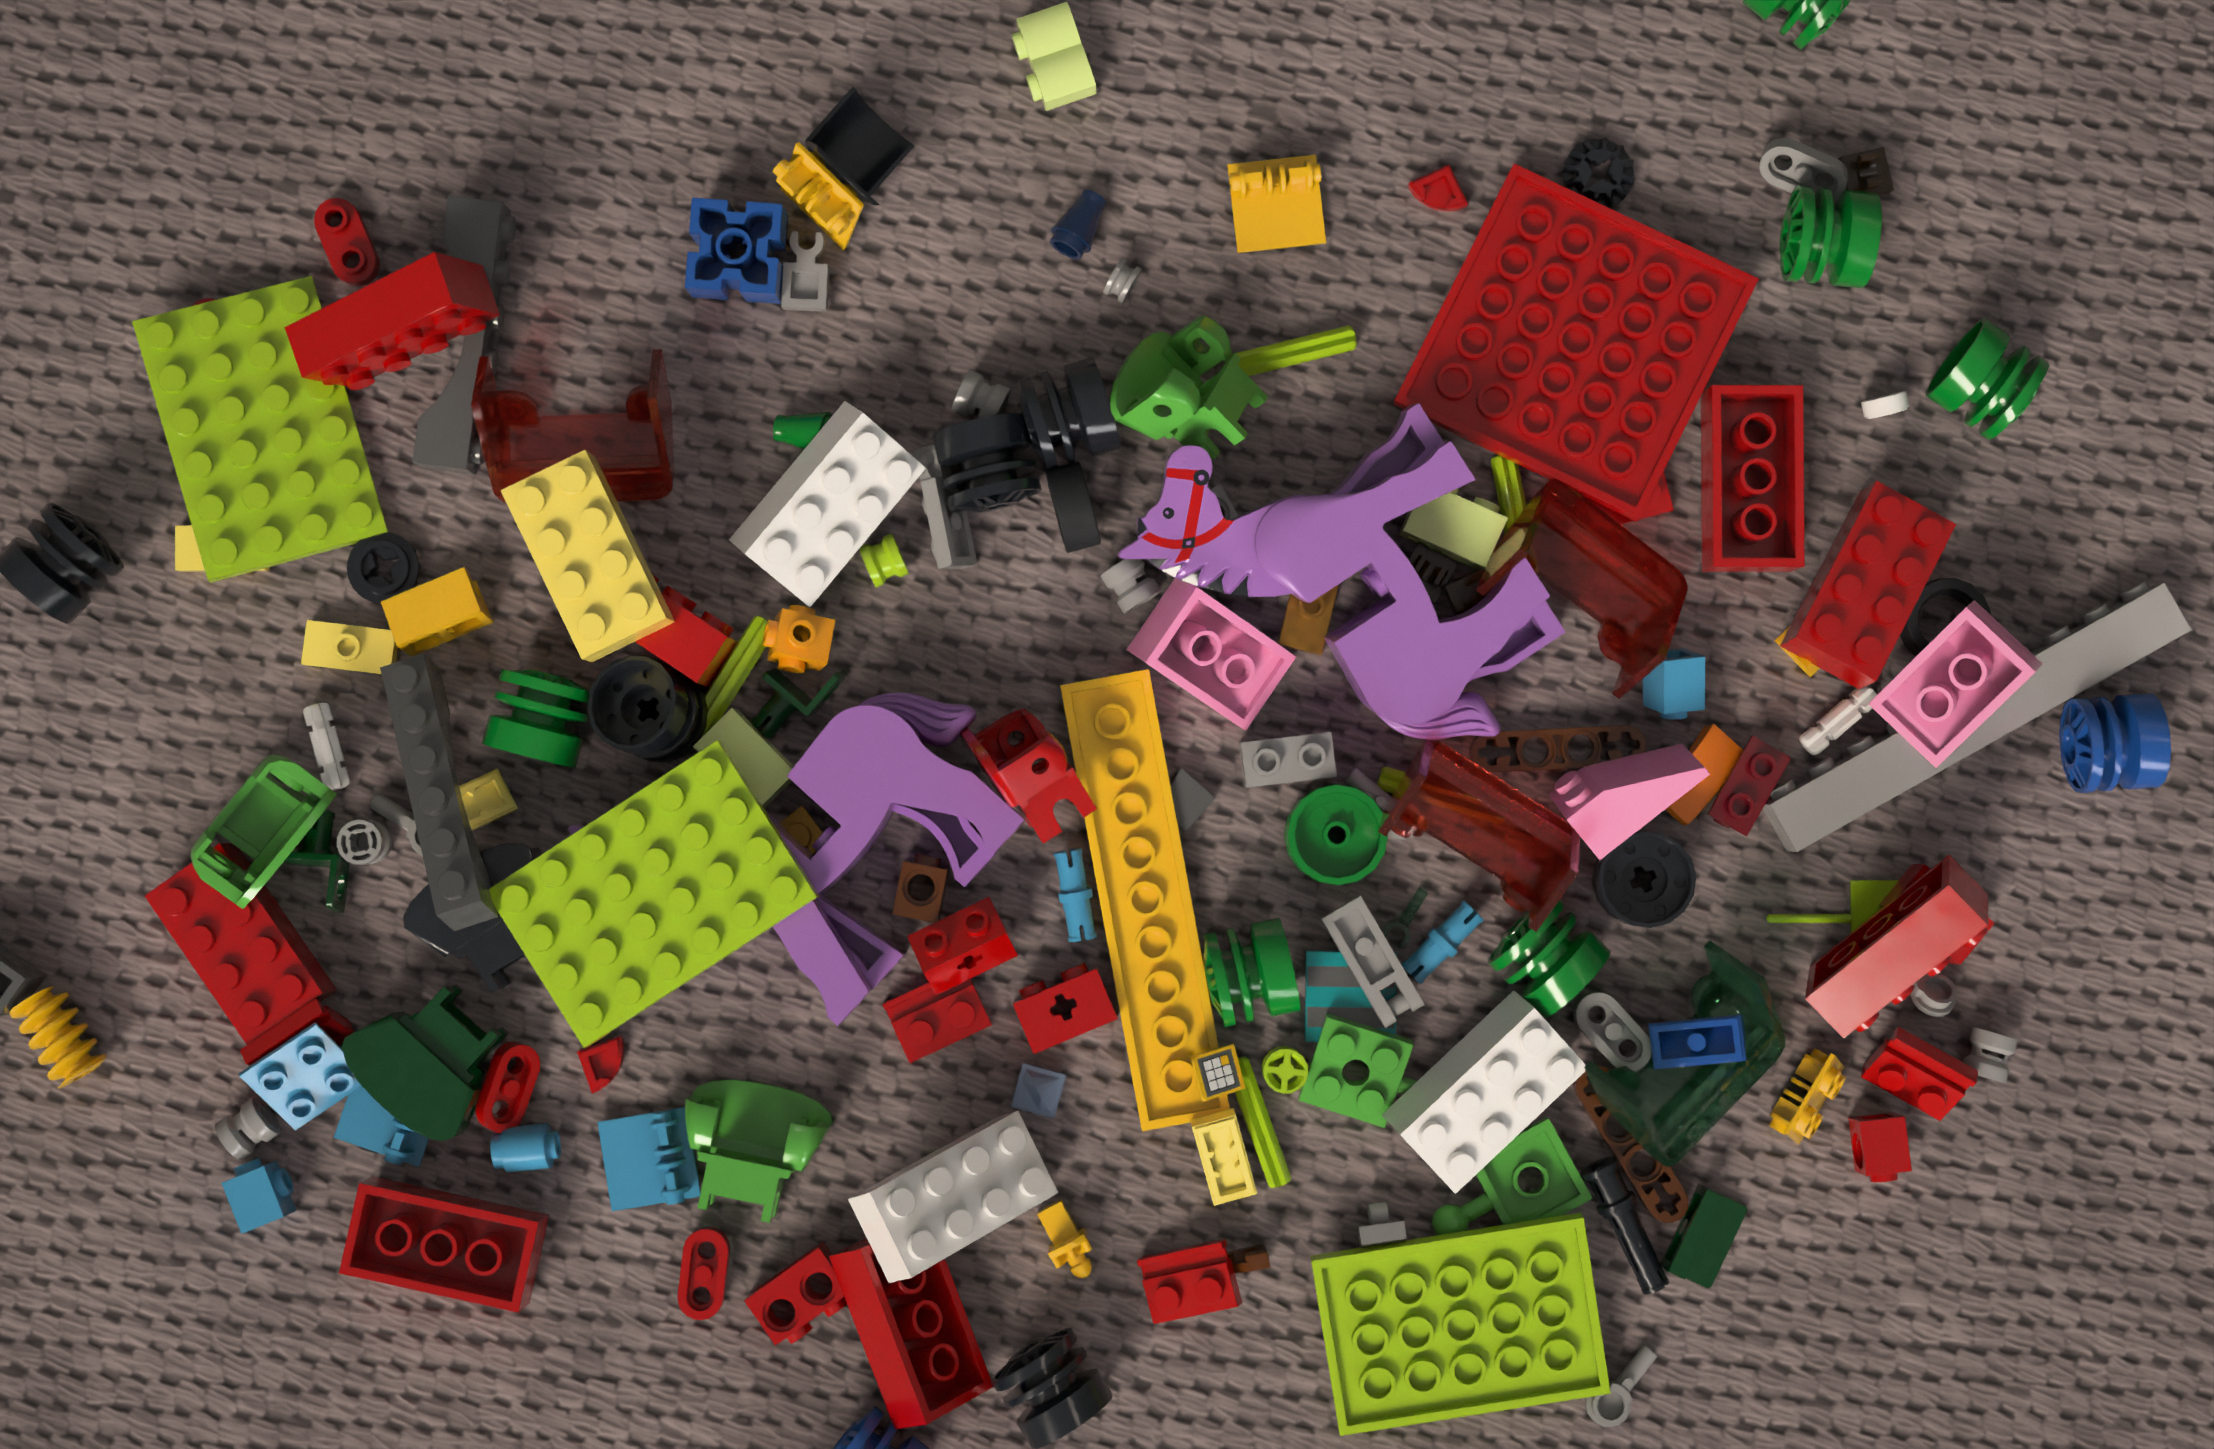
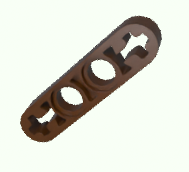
M1629 725L1500 731L1496 736H1477L1470 745L1469 757L1475 768L1489 773L1583 768L1584 766L1605 762L1599 760L1602 749L1598 736L1599 732L1605 733L1604 742L1621 740L1622 733H1627L1628 740L1636 741V749L1630 750L1628 756L1646 752L1647 742L1639 729ZM1575 735H1584L1591 742L1592 751L1585 760L1577 761L1568 753V743ZM1508 737L1516 738L1514 755L1517 765H1509L1511 756H1498L1494 759V765H1488L1487 759L1478 755V750L1486 747V740L1488 739L1493 740L1494 747L1499 748L1511 747ZM1531 737L1542 739L1547 746V755L1539 763H1531L1523 755V745ZM1619 750L1604 751L1607 758L1606 761L1623 757L1622 751Z
M1586 1065L1588 1069L1573 1083V1089L1578 1100L1612 1155L1618 1157L1620 1168L1646 1210L1655 1219L1664 1223H1673L1680 1220L1688 1209V1197L1681 1183L1614 1075L1600 1065ZM1589 1074L1597 1078L1604 1076L1606 1082L1601 1085L1604 1095L1609 1100H1612L1615 1095L1619 1099L1618 1102L1606 1105L1598 1114L1594 1110V1107L1602 1106L1598 1096L1592 1092L1585 1094L1583 1090L1588 1086L1586 1077ZM1616 1111H1623L1630 1118V1128L1622 1136H1612L1606 1127L1608 1116ZM1639 1150H1648L1654 1157V1166L1645 1175L1635 1174L1630 1166L1632 1155ZM1663 1172L1667 1178L1658 1181L1662 1189L1670 1195L1674 1193L1677 1195V1198L1672 1201L1674 1209L1671 1212L1664 1208L1656 1209L1655 1205L1660 1202V1197L1653 1187L1649 1186L1646 1191L1642 1188V1185L1656 1181Z

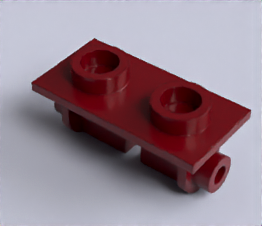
M1752 735L1707 814L1713 817V821L1727 829L1732 828L1747 837L1791 758Z

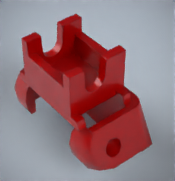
M1023 708L1011 712L975 735L968 727L961 732V738L993 787L1009 807L1017 806L1023 818L1026 819L1025 821L1028 826H1032L1043 844L1063 832L1053 814V807L1059 800L1068 799L1069 802L1072 801L1083 817L1097 810L1073 767L1068 763L1063 745L1050 732L1045 730L1044 725L1027 709ZM1015 730L1021 731L1022 740L1015 745L1009 744L1008 735ZM1045 758L1032 767V764L1036 759Z

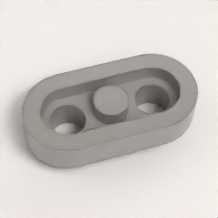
M1790 138L1773 140L1763 150L1759 165L1761 175L1768 183L1792 193L1798 185L1810 186L1814 191V195L1820 187H1825L1831 190L1834 202L1838 201L1840 194L1846 190L1848 182L1847 168L1840 160ZM1788 155L1792 160L1782 162L1777 156ZM1829 173L1833 178L1823 180L1818 174Z
M1594 991L1586 993L1578 999L1573 1010L1574 1022L1578 1029L1611 1065L1622 1071L1632 1072L1643 1068L1648 1063L1652 1054L1650 1038L1613 997ZM1593 1006H1600L1603 1010L1602 1019L1599 1022H1591L1588 1017L1589 1010ZM1625 1039H1630L1634 1045L1633 1052L1628 1056H1622L1619 1052V1045Z

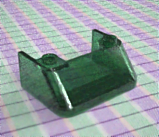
M1710 940L1704 945V949L1712 971L1708 975L1700 977L1692 988V1007L1695 1014L1690 1019L1743 1014L1747 1061L1654 1069L1653 1058H1651L1637 1073L1628 1066L1611 1069L1606 1073L1591 1061L1584 1067L1600 1103L1654 1159L1666 1167L1678 1163L1778 1060L1786 1044V1037L1766 979Z

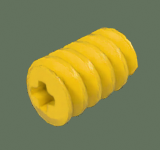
M51 986L23 1000L13 1007L9 1014L14 1019L27 1017L19 1026V1031L22 1034L37 1032L29 1041L28 1046L33 1050L46 1048L38 1057V1062L41 1065L56 1063L48 1072L47 1077L52 1081L65 1078L58 1087L60 1089L95 1070L104 1062L107 1055L105 1053L94 1056L89 1054V1051L98 1042L97 1039L92 1038L81 1041L79 1036L89 1027L88 1024L72 1025L70 1023L72 1018L79 1012V1009L75 1007L62 1010L61 1005L70 995L68 992L53 994L51 990L54 986Z

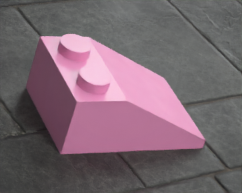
M1177 578L1173 580L1126 649L1245 731L1296 658L1292 653L1193 584Z
M1974 600L1869 705L1937 768L2019 689L2043 663Z
M1681 743L1584 766L1577 772L1570 771L1557 780L1554 790L1548 795L1592 852L1601 860L1709 776L1710 773Z

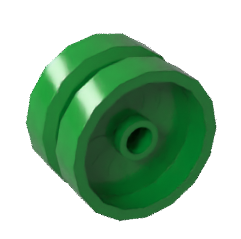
M1337 784L1313 789L1297 800L1287 816L1284 830L1287 854L1297 869L1315 881L1333 885L1357 882L1374 871L1385 854L1388 838L1384 814L1373 798L1357 788ZM1333 826H1337L1338 829L1345 832L1344 840H1338V844L1332 843L1328 838V832Z

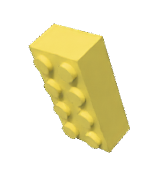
M583 450L500 490L581 659L594 662L675 622L594 455L587 450Z

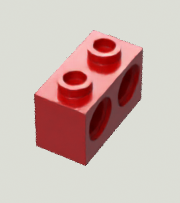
M824 1241L749 1293L744 1300L775 1346L786 1338L790 1344L796 1342L813 1329L809 1321L823 1311L827 1317H830L847 1305L829 1258L832 1253ZM817 1272L828 1275L832 1281V1290L826 1294L815 1292L809 1284L810 1275ZM778 1299H785L791 1302L795 1309V1317L790 1320H781L776 1317L772 1309L773 1302Z

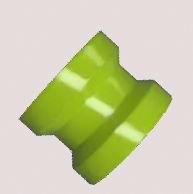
M892 533L883 536L882 541L872 546L866 543L859 548L865 566L876 588L885 585L887 578L892 576L904 577L909 575L905 561Z
M1278 1046L1270 1050L1264 1057L1261 1065L1262 1075L1267 1085L1274 1091L1282 1094L1294 1093L1301 1089L1308 1077V1065L1304 1057L1296 1049L1288 1046Z

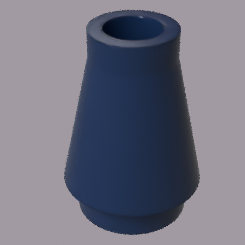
M1084 189L1076 202L1052 227L1051 232L1053 236L1050 244L1061 254L1076 260L1081 259L1084 253H1089L1102 211L1106 205V200L1098 193Z

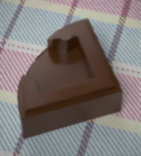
M1259 1244L1227 1252L1229 1259L1231 1258L1235 1273L1271 1268L1265 1245Z

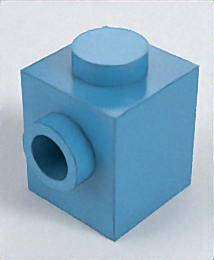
M1685 648L1644 652L1643 706L1659 712L1660 717L1664 719H1684L1688 717V712L1705 710V656Z
M260 1158L233 1168L236 1177L221 1183L241 1234L297 1211L290 1195L294 1191L291 1177L285 1168L280 1169L277 1161L263 1166Z

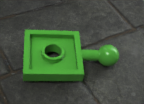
M1326 1013L1308 1066L1306 1083L1301 1087L1298 1095L1299 1101L1385 1128L1387 1120L1382 1114L1393 1105L1397 1093L1403 1095L1417 1082V1080L1403 1076L1414 1045L1413 1040ZM1351 1060H1361L1369 1068L1366 1077L1358 1081L1346 1078L1342 1071L1345 1064Z
M1544 1117L1526 1127L1476 1174L1485 1192L1484 1194L1461 1207L1454 1204H1446L1439 1207L1433 1215L1432 1226L1437 1235L1467 1231L1470 1221L1479 1218L1493 1209L1502 1225L1562 1216L1593 1198L1550 1119ZM1526 1167H1536L1542 1174V1182L1534 1191H1523L1518 1185V1175Z

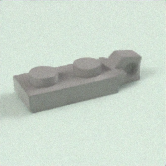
M934 445L915 450V459L926 468L919 476V480H921L923 492L922 505L928 517L932 537L931 550L936 559L938 570L963 569L975 566L977 559L967 511H949L946 500L949 496L963 490L944 489L943 481L952 475L951 467L938 464Z

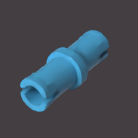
M1069 849L1070 865L1068 864L1065 850L1056 851L1053 854L1056 859L1060 882L1058 897L1059 902L1063 904L1069 935L1068 942L1081 941L1079 929L1081 925L1085 939H1094L1097 937V932H1095L1090 898L1093 897L1092 888L1087 886L1082 856L1083 849Z
M1463 900L1461 905L1437 929L1432 927L1427 932L1429 937L1401 965L1410 975L1414 976L1413 978L1418 983L1422 984L1449 956L1453 958L1458 953L1456 948L1484 919Z

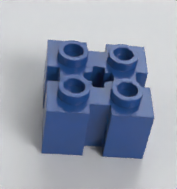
M692 197L689 234L695 243L699 245V252L688 251L685 288L693 298L728 300L729 289L739 290L746 302L781 304L783 265L779 258H774L775 250L786 251L789 215L783 204L746 201V211L744 213L735 212L728 200ZM742 243L746 250L744 255H741L738 259H733L731 255H728L729 251H736L737 244Z

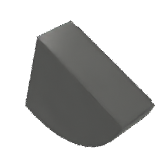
M1182 768L1180 769L1173 781L1171 792L1177 823L1186 832L1212 803L1215 797Z

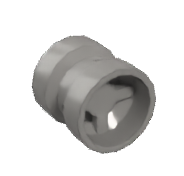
M970 369L957 392L952 405V411L963 416L968 414L977 415L978 418L1002 414L1009 399L1011 388L1000 383L991 386L984 380L983 375Z
M1124 559L1100 576L1106 587L1113 589L1118 595L1117 604L1124 615L1149 601L1162 591L1155 579L1146 576L1144 572L1145 563L1142 559Z
M354 820L348 822L341 828L337 836L339 854L347 862L357 865L381 862L389 855L393 847V837L390 830L385 824L377 820Z
M1972 1027L1969 1038L1972 1048L1970 1055L1964 1057L1963 1063L1978 1070V1076L2006 1084L2010 1071L2006 1064L2008 1057L2015 1053L2018 1040ZM1985 1049L1992 1052L1998 1053L1997 1057L1982 1053V1050Z
M252 1097L241 1105L240 1112L235 1116L228 1115L215 1124V1131L220 1142L238 1160H243L255 1152V1146L259 1142H268L281 1133L278 1120L269 1107L257 1097Z

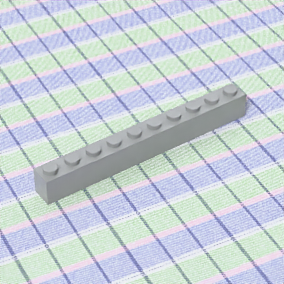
M2145 581L2140 582L2121 592L2120 596L2123 601L2113 607L2108 608L2107 604L2104 603L2082 614L2081 618L2084 623L2074 629L2069 630L2067 625H2064L2043 636L2042 640L2045 645L2031 652L2043 663L2039 669L1937 768L1888 723L1886 725L1887 734L1876 740H1873L1871 735L1857 740L1846 747L1849 755L1837 762H1834L1832 757L1816 763L1807 769L1810 777L1795 785L1793 779H1790L1775 786L1770 795L1771 799L1767 800L1763 811L1786 851L1798 852L2191 631L2189 624L2166 584L2161 583L2147 586Z

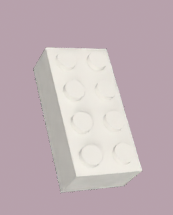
M844 401L729 541L801 601L811 607L926 468L862 411Z
M1513 990L1389 1107L1382 1116L1456 1194L1573 1084L1588 1067L1543 1016Z
M1015 1111L990 1120L852 1196L848 1201L888 1283L914 1277L1051 1198L1058 1191L1019 1111Z

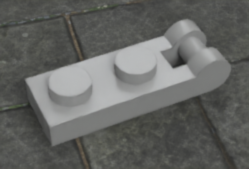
M1360 895L1320 918L1385 1028L1397 1022L1395 1017L1406 1010L1411 1009L1414 1012L1424 1006L1420 995ZM1395 982L1400 993L1385 1001L1380 990Z

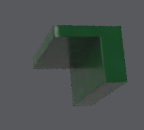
M1698 1183L1688 1204L1686 1214L1682 1217L1660 1265L1668 1272L1684 1280L1687 1278L1705 1288L1712 1287L1747 1213L1746 1206Z

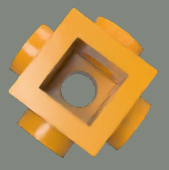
M790 605L788 609L782 608L774 620L768 619L762 645L769 647L767 661L778 663V669L790 673H804L805 669L820 672L828 663L835 620L816 616V611L806 606Z

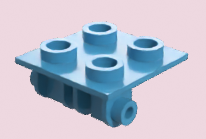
M316 1022L239 1073V1077L294 1130H297L361 1087V1084L356 1080L346 1064L342 1047Z
M362 1086L348 1095L333 1137L385 1155L384 1160L397 1165H402V1162H406L420 1167L429 1138L409 1129L392 1116Z
M685 1107L597 1122L611 1211L660 1203L671 1205L684 1202L685 1199L700 1197L701 1189L694 1149H690L688 1142Z

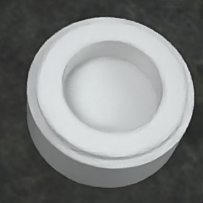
M1901 391L1862 401L1861 406L1864 418L1872 419L1907 410L1909 401L1906 391Z

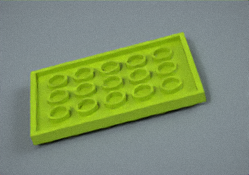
M312 276L132 321L203 566L210 583L353 545L360 540L388 532L346 387L337 384L324 385L321 381L302 378L284 328L322 309Z
M720 740L704 748L489 889L495 908L583 1048L595 1043L820 897Z
M1582 1213L1310 1255L1340 1436L1611 1394L1586 1228Z

